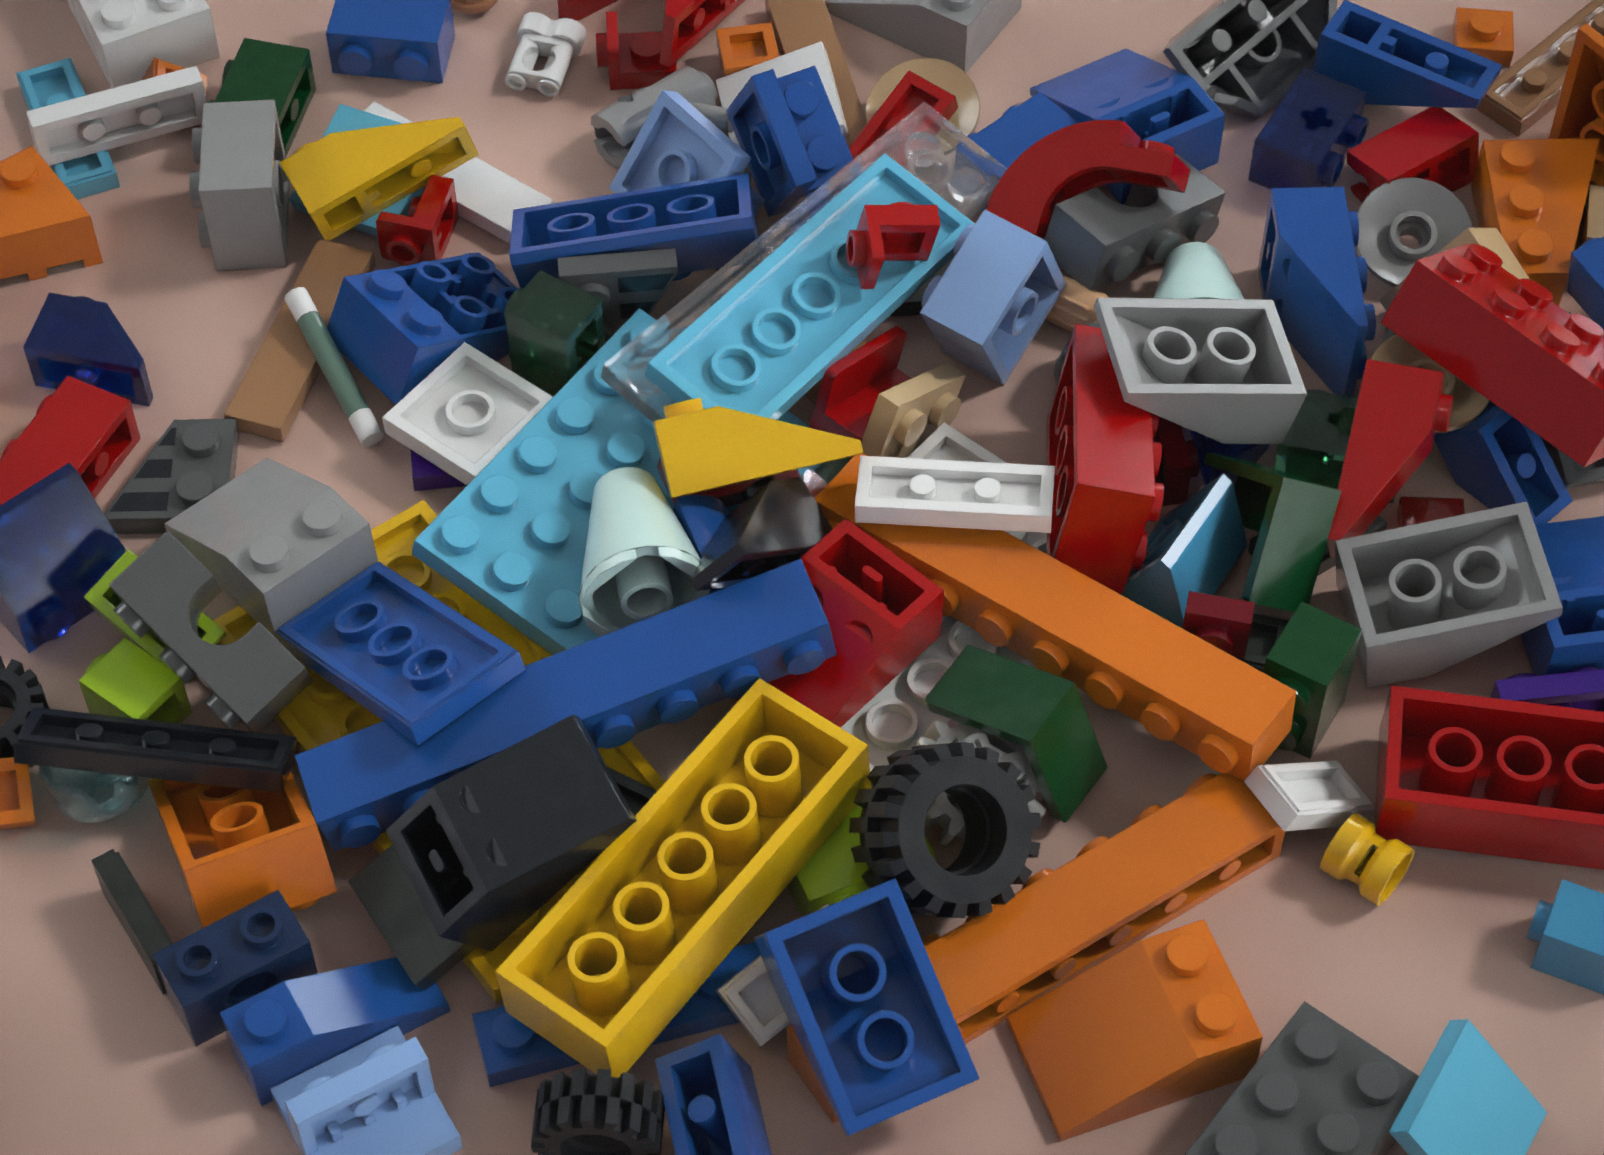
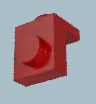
M896 202L890 205H864L857 229L849 230L846 242L847 262L849 267H857L861 289H874L884 261H928L941 226L937 205H914L909 202Z

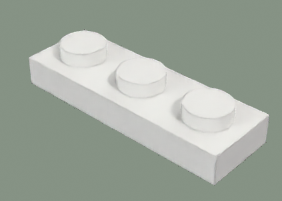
M197 66L33 109L26 111L35 150L50 166L202 124L203 103L207 102L203 80Z
M860 456L855 498V522L1051 533L1055 466Z

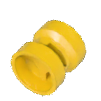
M1355 813L1345 821L1331 840L1321 860L1320 869L1337 881L1350 880L1358 885L1359 893L1362 897L1374 905L1380 906L1389 898L1404 877L1413 860L1415 851L1397 838L1386 840L1376 833L1374 823Z

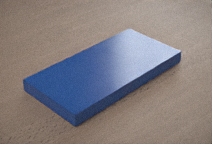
M380 562L374 563L275 631L278 641L297 660L417 745L423 743L526 670L519 651Z

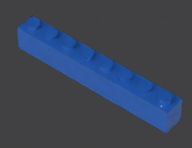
M799 559L526 665L525 671L420 745L415 744L389 724L382 721L297 754L295 758L315 821L333 851L335 852L346 847L358 848L374 842L381 833L386 832L388 827L434 785L571 715H576L581 719L597 749L615 748L629 742L635 734L663 723L675 724L683 722L695 715L698 709L727 698L740 699L759 678L768 683L788 674L799 675L813 671L824 660L837 656L829 622L804 564Z

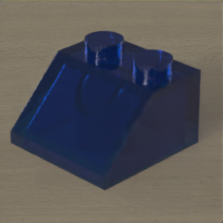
M70 463L0 505V622L28 653H31L47 641L61 637L72 625L94 612V609L84 596L126 552L125 547L81 476Z

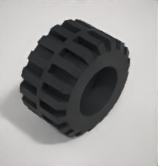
M957 742L912 746V750H899L888 756L889 765L875 766L866 776L873 784L872 789H858L853 803L862 807L861 817L850 818L849 833H859L860 845L851 848L854 862H866L869 867L861 875L869 888H873L896 878L910 914L915 916L949 918L982 916L992 912L991 904L1005 905L1016 896L1010 885L1026 884L1032 873L1025 866L1027 858H1038L1041 845L1039 842L1032 841V828H1042L1040 813H1030L1028 803L1036 797L1030 785H1017L1015 782L1021 771L1012 762L998 763L999 752L988 747L974 748V743ZM943 791L957 803L965 822V840L962 850L957 859L947 869L942 868L931 856L924 834L925 818L929 807Z

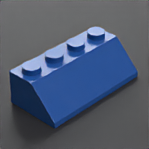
M748 173L513 210L509 256L511 266L525 298L540 296L545 300L561 299L557 258L676 248L678 273L673 281L682 280L694 271L713 268L724 273L736 272L747 268L752 262L761 261L759 234Z

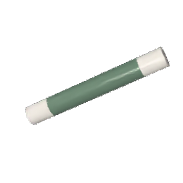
M298 287L289 291L285 295L284 300L363 447H370L377 444L383 439L384 434L309 293L304 287Z

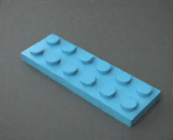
M884 153L653 357L647 364L645 377L677 403L701 398L703 409L720 406L777 420L823 378L824 373L831 365L847 356L953 258L954 247L959 235L969 224L975 225V223ZM896 202H909L914 205H937L941 226L928 261H884L874 289H861L857 267H849L847 262L846 242L849 230L857 229L864 205H890Z

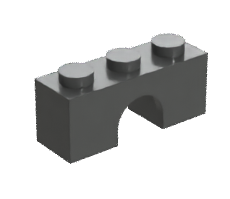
M1175 153L1190 169L1185 193L1132 184L1126 203L1123 205L1111 199L1098 187H1095L1055 205L1044 240L1047 241L1059 267L1090 291L1096 290L1111 282H1120L1131 273L1153 263L1166 261L1171 251L1182 244L1189 242L1205 243L1209 240L1219 225V218L1217 216L1226 192Z
M168 530L109 584L121 601L113 611L139 638H142L151 631L167 647L159 657L185 684L196 676L213 693L204 703L229 729H234L239 723H242L249 731L260 732L313 682L306 668L260 622L241 639L230 644L215 645L199 638L198 621L204 608L222 592V589L214 576Z

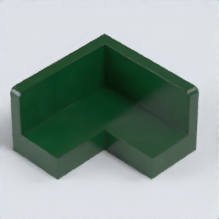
M1206 452L1203 464L1238 475L1234 490L1243 527L1259 532L1243 588L1242 599L1255 602L1257 605L1291 612L1296 611L1301 601L1309 604L1342 490L1262 464Z
M967 644L925 698L931 712L1022 745L1051 816L1058 821L1066 823L1108 768L1073 681Z

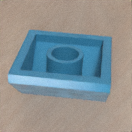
M1221 474L1161 517L1147 537V549L1142 568L1136 570L1128 578L1124 592L1120 595L1183 628L1189 591L1214 595L1248 546L1234 485L1225 474Z

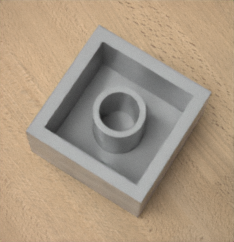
M275 100L203 103L202 128L192 129L193 157L195 164H200V171L190 172L189 176L192 207H202L203 212L199 213L198 221L202 248L211 247L216 271L287 267L290 180L279 163L286 159Z

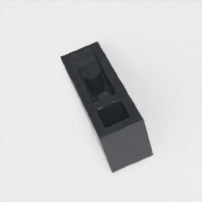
M768 476L756 481L741 493L740 497L743 503L723 518L690 579L697 591L729 587L799 560L833 529L802 478L775 480L774 476Z

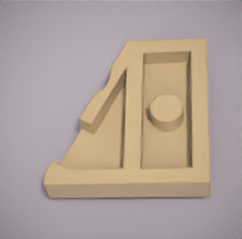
M946 362L879 393L862 438L863 454L867 456L907 458L944 422L950 425L961 406L958 394L966 374Z

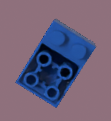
M1127 48L1030 88L1031 96L1041 92L1079 123L1092 120L1124 121L1141 138L1140 141L1152 140L1173 147L1175 149L1174 153L1180 155L1199 171L1217 164L1219 161L1225 121L1223 111L1193 77L1180 73ZM1111 183L1105 186L1120 204H1124L1132 184Z
M1344 186L1271 188L1258 263L1262 300L1274 301L1287 340L1341 404H1351L1356 381L1363 379L1367 361L1365 341L1374 340L1376 331L1374 305L1372 303L1365 304L1363 293L1366 292L1367 288L1365 257H1356L1355 247H1357L1359 241L1358 214L1356 211H1348Z
M477 252L344 277L327 329L338 350L396 405L464 342L497 362L549 328L552 319L533 302L531 297L525 298L522 290L518 289L496 269L495 264L489 258Z
M1604 516L1537 524L1535 527L1563 611L1561 616L1520 634L1533 673L1536 676L1569 673L1575 669L1587 666L1604 669Z

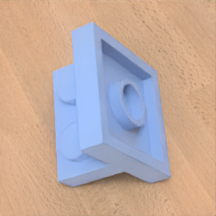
M662 90L609 188L616 194L744 174V170L751 157L678 92ZM751 188L756 216L765 199Z
M398 1025L270 1089L274 1103L302 1155H451L463 1149L460 1134L435 1092L428 1057L416 1036L406 1041Z

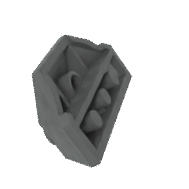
M1217 0L1171 38L1163 53L1178 72L1193 77L1218 106L1255 120L1312 73L1320 34L1336 13L1337 0Z

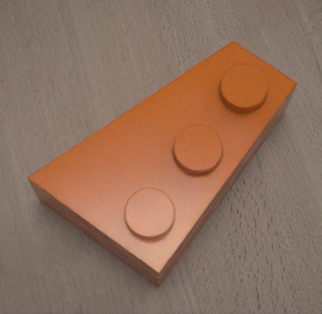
M1600 138L1483 140L1471 186L1478 227L1497 228L1530 280L1548 289L1553 295L1552 302L1559 306L1569 274L1571 252L1575 248Z
M33 146L0 161V280L26 273L30 281L48 277L47 268L83 260L85 267L103 263L90 214Z

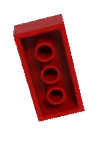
M1467 243L1416 260L1380 323L1581 466L1586 467L1604 458V330L1601 326L1586 316L1575 313L1570 315L1552 302L1553 295L1548 289L1533 280L1515 277L1501 267L1503 264L1502 259L1484 246L1478 244L1469 245Z
M1075 324L1046 420L1047 465L1055 466L1051 533H1047V555L1109 589L1123 594L1131 569L1140 570L1145 559L1147 532H1144L1146 523L1147 521L1157 522L1162 508L1164 485L1163 483L1155 482L1161 462L1162 444L1161 442L1153 441L1158 428L1159 416L1124 402L1101 328Z
M1391 685L1379 728L1374 813L1376 833L1386 840L1397 838L1405 844L1604 870V712Z

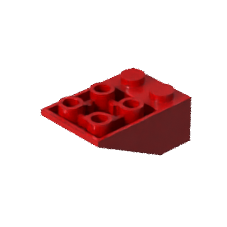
M847 518L841 521L800 558L829 622L837 656L824 660L818 668L808 673L799 675L788 674L768 682V684L840 728L941 636L944 590Z

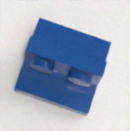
M816 66L779 78L776 77L773 69L753 75L726 110L740 148L751 157L748 167L759 195L765 199L763 205L768 217L789 211L800 198L808 196L809 192L816 193L851 181L859 174Z

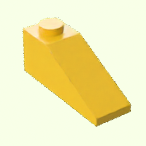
M459 116L330 133L316 142H310L301 146L293 155L279 163L325 240L330 241L426 186L431 175L443 176L478 156L479 153Z
M701 398L666 405L663 407L665 418L653 422L670 499L857 456L863 453L861 440L720 406L703 409Z

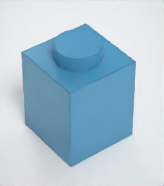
M1562 879L1553 904L1539 900L1526 938L1539 944L1530 968L1604 995V894Z

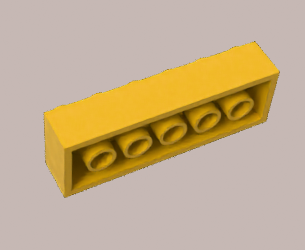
M759 678L635 815L637 821L598 856L498 967L495 973L506 1012L595 1074H597L598 1068L611 1070V1077L619 1078L623 1072L627 1073L854 809L856 804L853 802L858 789H871V782L866 777L870 773L868 744Z

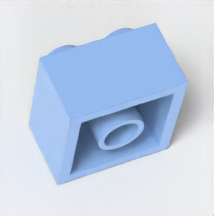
M984 209L975 225L969 224L959 235L954 247L955 257L943 276L937 275L927 286L922 298L920 314L945 354L1004 385L1067 284L1047 241Z

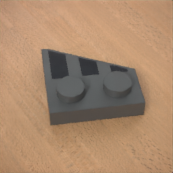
M676 248L557 258L566 355L595 354L639 308L650 315L678 273Z
M236 419L174 420L106 510L104 520L108 533H165L164 523L235 478L239 440Z

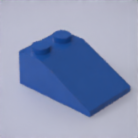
M896 878L754 937L778 999L846 1136H850L980 1079Z

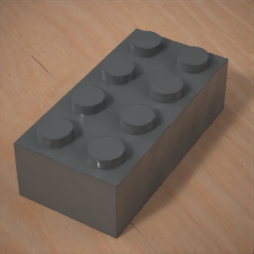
M1304 1001L1185 1155H1386L1396 1142L1389 1131L1419 1075Z

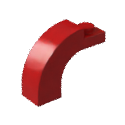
M1092 120L1081 122L1052 132L1026 149L1001 177L989 199L986 210L1044 240L1055 205L1095 187L1111 183H1128L1185 193L1190 169L1177 157L1173 147L1152 140L1140 141L1141 138L1124 121Z

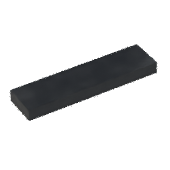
M36 707L30 712L14 741V763L279 793H282L296 759V737L288 735Z

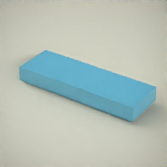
M71 58L16 73L29 111L85 96ZM108 150L50 165V168L76 199L120 187Z

